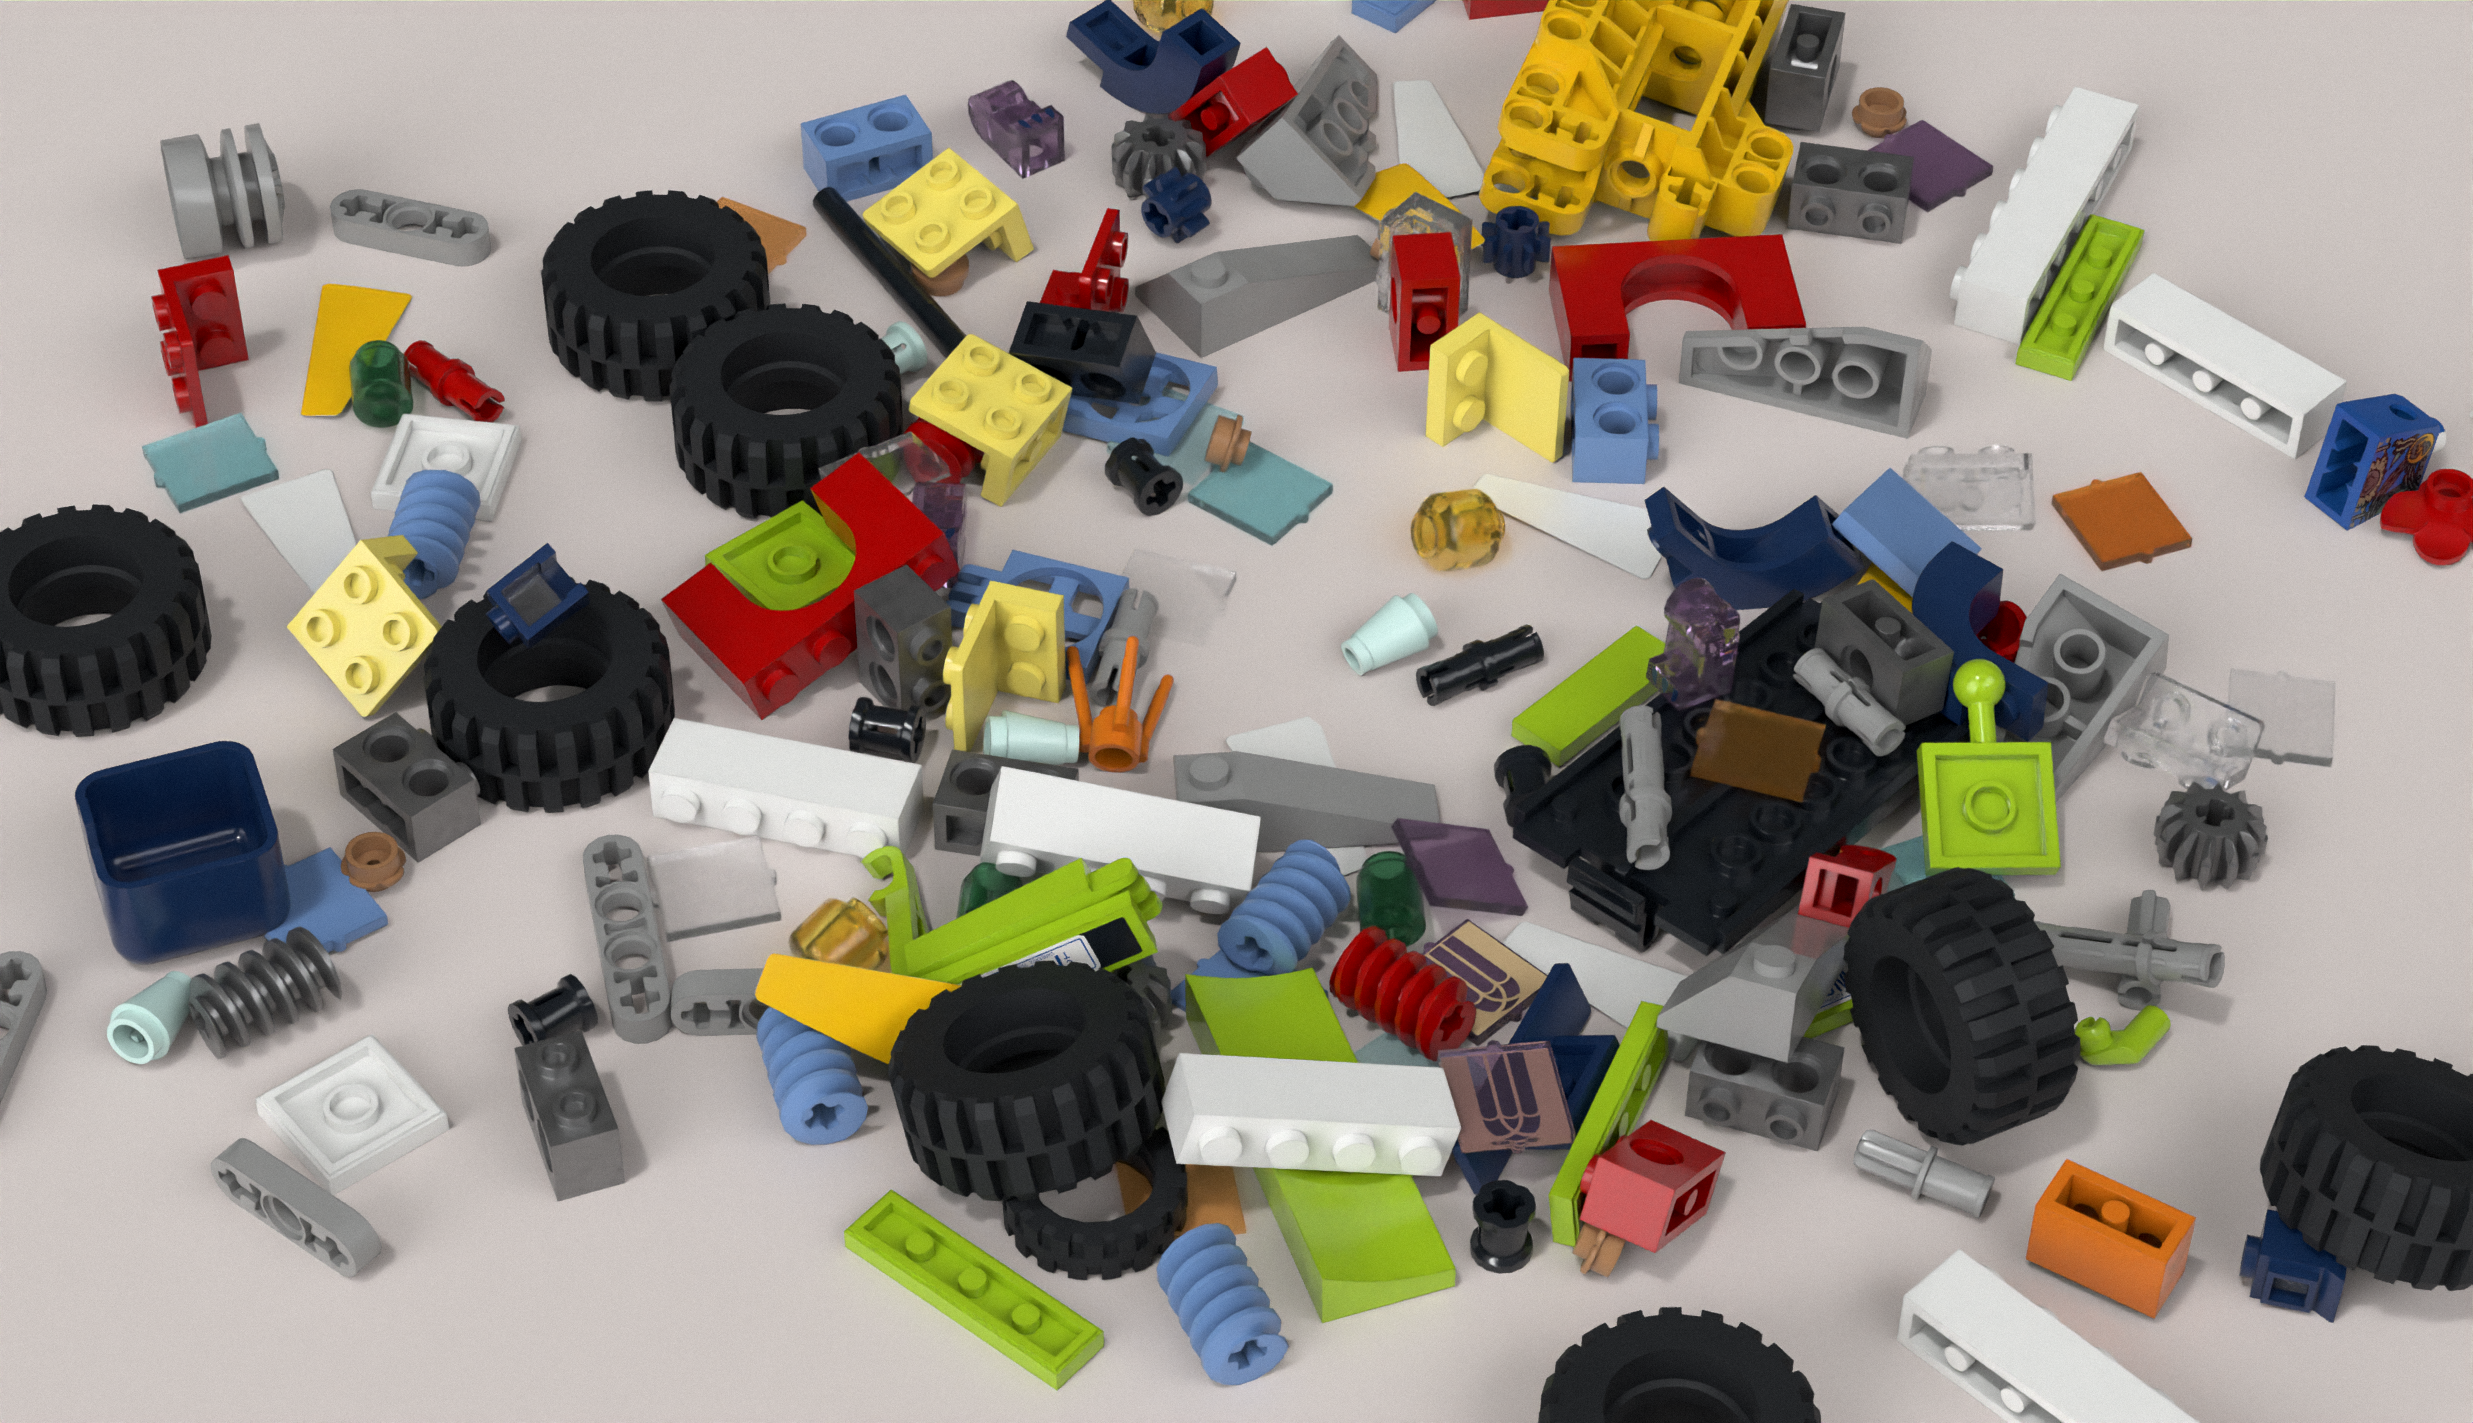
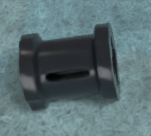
M1132 437L1122 441L1112 450L1109 459L1105 463V475L1113 485L1124 486L1134 496L1136 507L1145 515H1158L1166 511L1176 502L1183 489L1181 474L1169 465L1163 466L1154 457V450L1145 439ZM1132 456H1137L1138 458H1136L1135 460H1133L1131 457H1132ZM1153 492L1156 494L1155 497H1152V496H1150V495H1151Z
M858 698L849 725L848 739L850 751L864 754L868 749L901 755L904 762H917L922 751L926 732L925 708L913 705L909 710L876 706L871 698ZM878 726L897 729V734L878 731Z
M1521 745L1510 748L1503 752L1494 763L1495 779L1498 785L1505 790L1506 799L1503 802L1506 821L1512 828H1514L1515 807L1549 781L1548 778L1552 770L1551 760L1547 752L1540 747Z
M572 974L561 978L557 983V988L527 1003L520 999L508 1006V1015L512 1028L522 1046L569 1034L578 1029L587 1032L598 1025V1016L593 1001L583 984Z
M1495 1180L1484 1184L1472 1202L1473 1217L1478 1223V1227L1473 1230L1470 1239L1471 1257L1477 1265L1487 1271L1498 1274L1512 1273L1522 1269L1530 1261L1533 1252L1532 1236L1527 1228L1536 1214L1535 1197L1528 1188L1517 1185L1510 1180Z

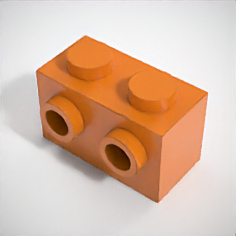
M2066 1159L2035 1205L2026 1260L2155 1319L2184 1273L2196 1217Z

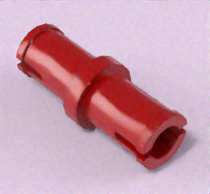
M425 340L412 343L404 352L402 358L408 361L402 363L404 372L428 386L432 396L445 406H456L471 416L474 421L493 423L503 412L504 407L495 402H505L503 394L475 377L473 368L460 359H449Z

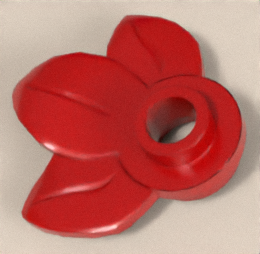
M2439 469L2432 472L2417 491L2396 493L2386 502L2380 516L2381 528L2387 531L2413 535V546L2422 559L2433 565L2443 566L2459 562L2466 554L2470 543L2473 542V479L2466 473L2455 469Z

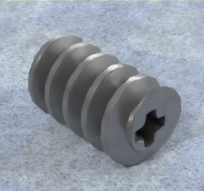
M300 926L288 931L286 943L277 938L265 942L262 955L254 950L240 954L238 967L228 961L217 965L214 971V979L204 973L192 977L188 1005L194 1023L206 1046L217 1059H222L226 1057L223 1036L230 1034L241 1047H246L250 1045L249 1023L254 1022L265 1035H271L275 1033L272 1012L278 1010L290 1024L299 1021L296 1000L302 998L314 1012H318L323 1009L321 988L326 987L340 1000L342 990L336 969L328 952L309 930Z

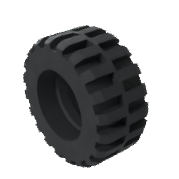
M652 190L636 192V197L622 199L618 195L605 199L602 207L594 209L590 206L579 212L574 219V224L567 222L553 238L554 241L546 249L542 260L543 269L541 270L548 337L553 353L559 357L560 363L573 376H580L581 381L587 386L599 392L603 388H607L614 397L629 400L631 395L643 396L645 401H662V396H670L671 373L676 361L684 354V349L698 334L705 337V331L711 324L722 318L726 322L733 320L739 311L753 308L755 312L769 310L770 293L766 250L761 244V237L747 221L744 222V218L727 205L721 209L714 199L702 195L694 199L687 197L683 191L668 190L667 195H653ZM654 294H666V295H659V296H647V295H654Z
M786 303L770 304L769 310L755 312L753 308L737 312L733 320L726 322L722 318L711 324L705 331V337L698 334L684 349V354L675 363L671 373L672 382L669 387L675 452L679 467L686 473V479L702 495L706 493L707 498L712 503L725 510L732 506L736 508V512L740 516L756 519L758 515H765L772 518L803 500L822 516L810 488L858 452L886 478L892 473L898 463V455L902 451V435L904 434L899 366L895 363L894 353L881 338L879 339V335L863 322L855 325L853 319L848 314L833 310L831 314L822 312L819 306L802 304L801 308H786ZM782 409L810 410L790 415L765 414Z
M92 504L91 510H76L75 505L57 508L58 513L42 518L41 514L38 513L23 519L22 526L15 530L7 527L0 532V714L4 713L6 719L26 729L31 724H34L36 730L42 734L59 736L61 731H73L76 737L94 736V730L111 728L112 733L128 729L130 728L131 721L141 717L148 721L162 713L164 703L171 701L175 704L191 687L190 681L195 682L207 662L206 655L211 649L212 635L199 564L195 561L193 550L184 539L176 535L173 529L156 518L149 522L148 516L136 510L126 508L121 513L115 512L110 505ZM94 613L114 614L103 620L86 625L55 626L65 620L81 615Z
M588 580L587 584H583V586L589 592L590 604L573 614L530 649L527 648L520 638L509 644L489 621L486 613L494 606L488 600L487 591L483 595V600L476 603L471 599L455 612V621L447 619L434 636V643L427 650L424 661L425 676L423 680L431 733L438 748L455 763L463 762L474 773L480 786L478 797L492 804H496L499 799L506 801V806L512 810L528 812L530 807H544L546 813L564 812L563 806L580 803L583 809L597 805L601 801V796L610 792L616 797L630 789L634 784L633 777L643 778L648 773L664 737L675 718L670 655L666 636L660 632V624L652 614L643 607L640 608L639 603L620 590L615 595L611 594L610 588L607 585ZM537 584L513 602L514 606L530 625L555 607ZM547 686H574L586 689L574 696L555 701L532 702L515 699V697L525 692Z
M1952 868L1873 897L1867 901L1849 927L1847 934L1850 938L1844 945L1843 958L1848 964V971L1844 975L1846 992L1851 994L1853 1008L1850 1009L1853 1023L1855 1028L1859 1027L1865 1043L1861 1046L1868 1062L1874 1063L1880 1075L1878 1081L1886 1094L1894 1096L1898 1102L1897 1109L1907 1120L1918 1122V1130L1929 1137L1937 1138L1939 1141L1961 1146L1974 1144L2056 1110L2066 1098L2076 1079L2078 1067L2074 1062L2080 1055V1038L2075 1035L2074 1024L2078 1021L2075 1002L2069 1000L2066 989L2069 981L2063 965L2058 966L2051 951L2054 945L2047 932L2038 928L2034 922L2035 914L2026 902L2016 900L2013 897L2014 890L2001 880L1993 879L1991 874L1971 868Z
M1054 960L1035 961L1034 966L1018 968L1017 964L1000 967L998 968L999 973L983 978L980 974L963 980L962 986L952 992L945 989L931 998L929 1008L926 1010L918 1009L908 1019L905 1029L900 1030L890 1053L891 1059L888 1064V1073L912 1159L919 1165L921 1172L938 1185H944L951 1192L968 1197L972 1192L976 1193L985 1201L1001 1202L1004 1196H1016L1019 1201L1038 1199L1039 1193L1057 1189L1058 1194L1076 1189L1078 1182L1089 1177L1097 1180L1112 1171L1115 1162L1118 1160L1127 1162L1140 1149L1143 1142L1142 1139L1149 1140L1163 1111L1161 1102L1166 1091L1165 1080L1148 1011L1143 1005L1142 997L1134 988L1115 974L1103 968L1095 972L1086 963L1071 961L1067 966H1058Z
M2361 1045L2354 1051H2351L2346 1046L2334 1048L2323 1055L2320 1053L2301 1065L2298 1072L2293 1074L2260 1159L2262 1183L2271 1206L2277 1207L2279 1218L2289 1229L2301 1231L2303 1241L2318 1252L2323 1249L2336 1256L2337 1263L2354 1271L2358 1267L2374 1273V1279L2391 1284L2399 1280L2411 1283L2414 1289L2430 1291L2438 1285L2445 1286L2448 1291L2465 1290L2473 1285V1074L2471 1073L2469 1076L2453 1070L2452 1064L2436 1058L2432 1062L2416 1057V1052L2398 1048L2394 1052L2382 1051L2379 1046Z
M1661 1307L1659 1314L1644 1317L1642 1310L1621 1315L1617 1318V1326L1609 1328L1606 1323H1603L1582 1335L1581 1347L1577 1344L1568 1347L1556 1361L1555 1373L1546 1379L1541 1394L1538 1423H1821L1820 1410L1813 1403L1814 1391L1806 1376L1799 1370L1792 1372L1794 1360L1776 1343L1771 1344L1769 1347L1762 1343L1763 1334L1743 1322H1740L1737 1328L1723 1323L1724 1317L1722 1314L1702 1310L1701 1316L1682 1314V1307Z

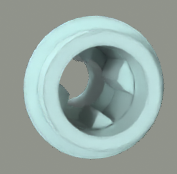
M1409 593L1403 598L1395 595L1353 633L1348 640L1344 641L1341 644V649L1350 667L1357 674L1363 675L1369 670L1377 669L1428 649L1429 640L1437 636L1438 628L1431 611L1417 595Z
M1003 710L1001 716H987L983 754L1052 765L1076 763L1079 754V729L1077 725H1065L1062 722Z
M171 971L113 1010L110 1024L107 1028V1037L112 1048L122 1058L132 1063L145 1064L150 1060L160 1059L166 1055L190 1013L188 1002L191 978L182 972Z

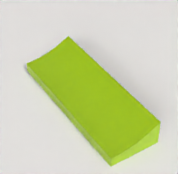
M1313 967L1291 973L1250 978H1222L1185 974L1186 1020L1201 1054L1358 1063ZM1252 1167L1322 1323L1455 1286L1456 1268L1412 1175Z

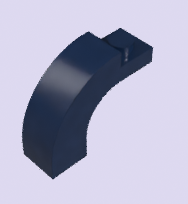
M1105 0L1070 21L1066 37L1104 71L1100 83L1101 88L1125 105L1151 114H1164L1175 111L1220 75L1232 69L1241 44L1203 8L1163 31L1159 42L1146 33L1111 0Z
M1662 487L1644 500L1651 527L1647 529L1649 539L1655 549L1666 558L1673 586L1684 595L1710 606L1732 610L1770 608L1793 589L1804 594L1803 601H1806L1809 598H1814L1833 589L1865 568L1860 551L1833 528L1832 523L1838 518L1839 514L1817 495H1814L1773 523L1745 530L1724 529L1706 522L1665 487Z
M1951 541L1926 565L1915 585L1911 613L1954 651L1944 706L1940 712L1959 726L1968 719V708L1958 701L1953 690L1954 676L1957 670L1970 660H1989L2000 668L2005 678L2003 697L1994 706L1995 725L2010 731L2028 742L2043 728L2049 682L1990 650L1977 638L1976 634L1999 614L2004 569Z

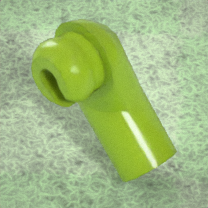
M2148 1005L2123 1030L2111 1031L2110 1024L2106 1019L2099 1017L2095 1021L2092 1016L2081 1020L2074 1030L2075 1035L2080 1038V1056L2092 1065L2136 1064L2170 1030L2171 1023L2163 1010L2156 1006Z

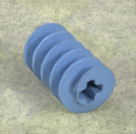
M422 470L413 473L406 480L387 536L403 535L418 552L415 558L403 570L405 584L418 599L428 598L436 593L437 589L445 588L455 581L459 572V565L465 553L464 549L470 538V531L476 519L475 516L481 504L479 491L473 483L460 474L447 470Z
M1312 839L1298 840L1289 845L1284 855L1278 858L1271 870L1263 875L1257 887L1247 894L1244 902L1238 905L1230 918L1222 923L1217 933L1218 946L1226 957L1240 968L1249 971H1260L1268 976L1293 972L1298 961L1307 956L1311 945L1318 943L1325 929L1333 925L1338 913L1344 911L1351 900L1350 887L1344 876L1340 873V867L1335 857L1325 847Z
M769 1007L758 1022L756 1038L762 1051L763 1062L768 1071L767 1076L773 1089L774 1100L779 1109V1117L785 1132L795 1140L811 1145H825L845 1140L858 1131L866 1120L868 1105L864 1096H862L863 1089L861 1083L856 1076L857 1069L850 1056V1047Z
M1220 1223L1201 1225L1187 1231L1173 1241L1161 1256L1157 1266V1281L1168 1296L1171 1308L1179 1317V1323L1190 1338V1344L1201 1359V1365L1210 1379L1223 1385H1241L1256 1380L1271 1371L1283 1359L1289 1345L1285 1337L1278 1335L1281 1330V1319L1273 1308H1269L1270 1299L1263 1288L1258 1287L1259 1279L1253 1269L1247 1266V1257L1242 1249L1236 1246V1237L1229 1226Z

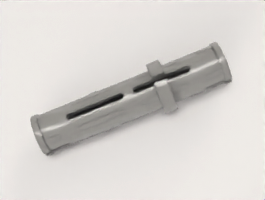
M1639 705L1625 710L1619 720L1625 793L1619 803V814L1621 822L1627 827L1626 852L1628 861L1632 863L1636 860L1635 867L1638 869L1652 870L1663 866L1670 857L1667 824L1672 817V803L1670 796L1664 790L1663 750L1661 747L1662 722L1660 714L1656 712L1652 715L1653 708Z
M2034 921L2040 930L2047 932L2054 945L2051 951L2058 966L2063 965L2074 969L2130 975L2137 977L2143 984L2156 986L2163 983V981H2177L2215 988L2219 985L2224 973L2225 955L2224 952H2220L2222 947L2217 944L2181 942L2169 939L2166 933L2147 931L2143 936L2127 935L2111 931L2058 926Z

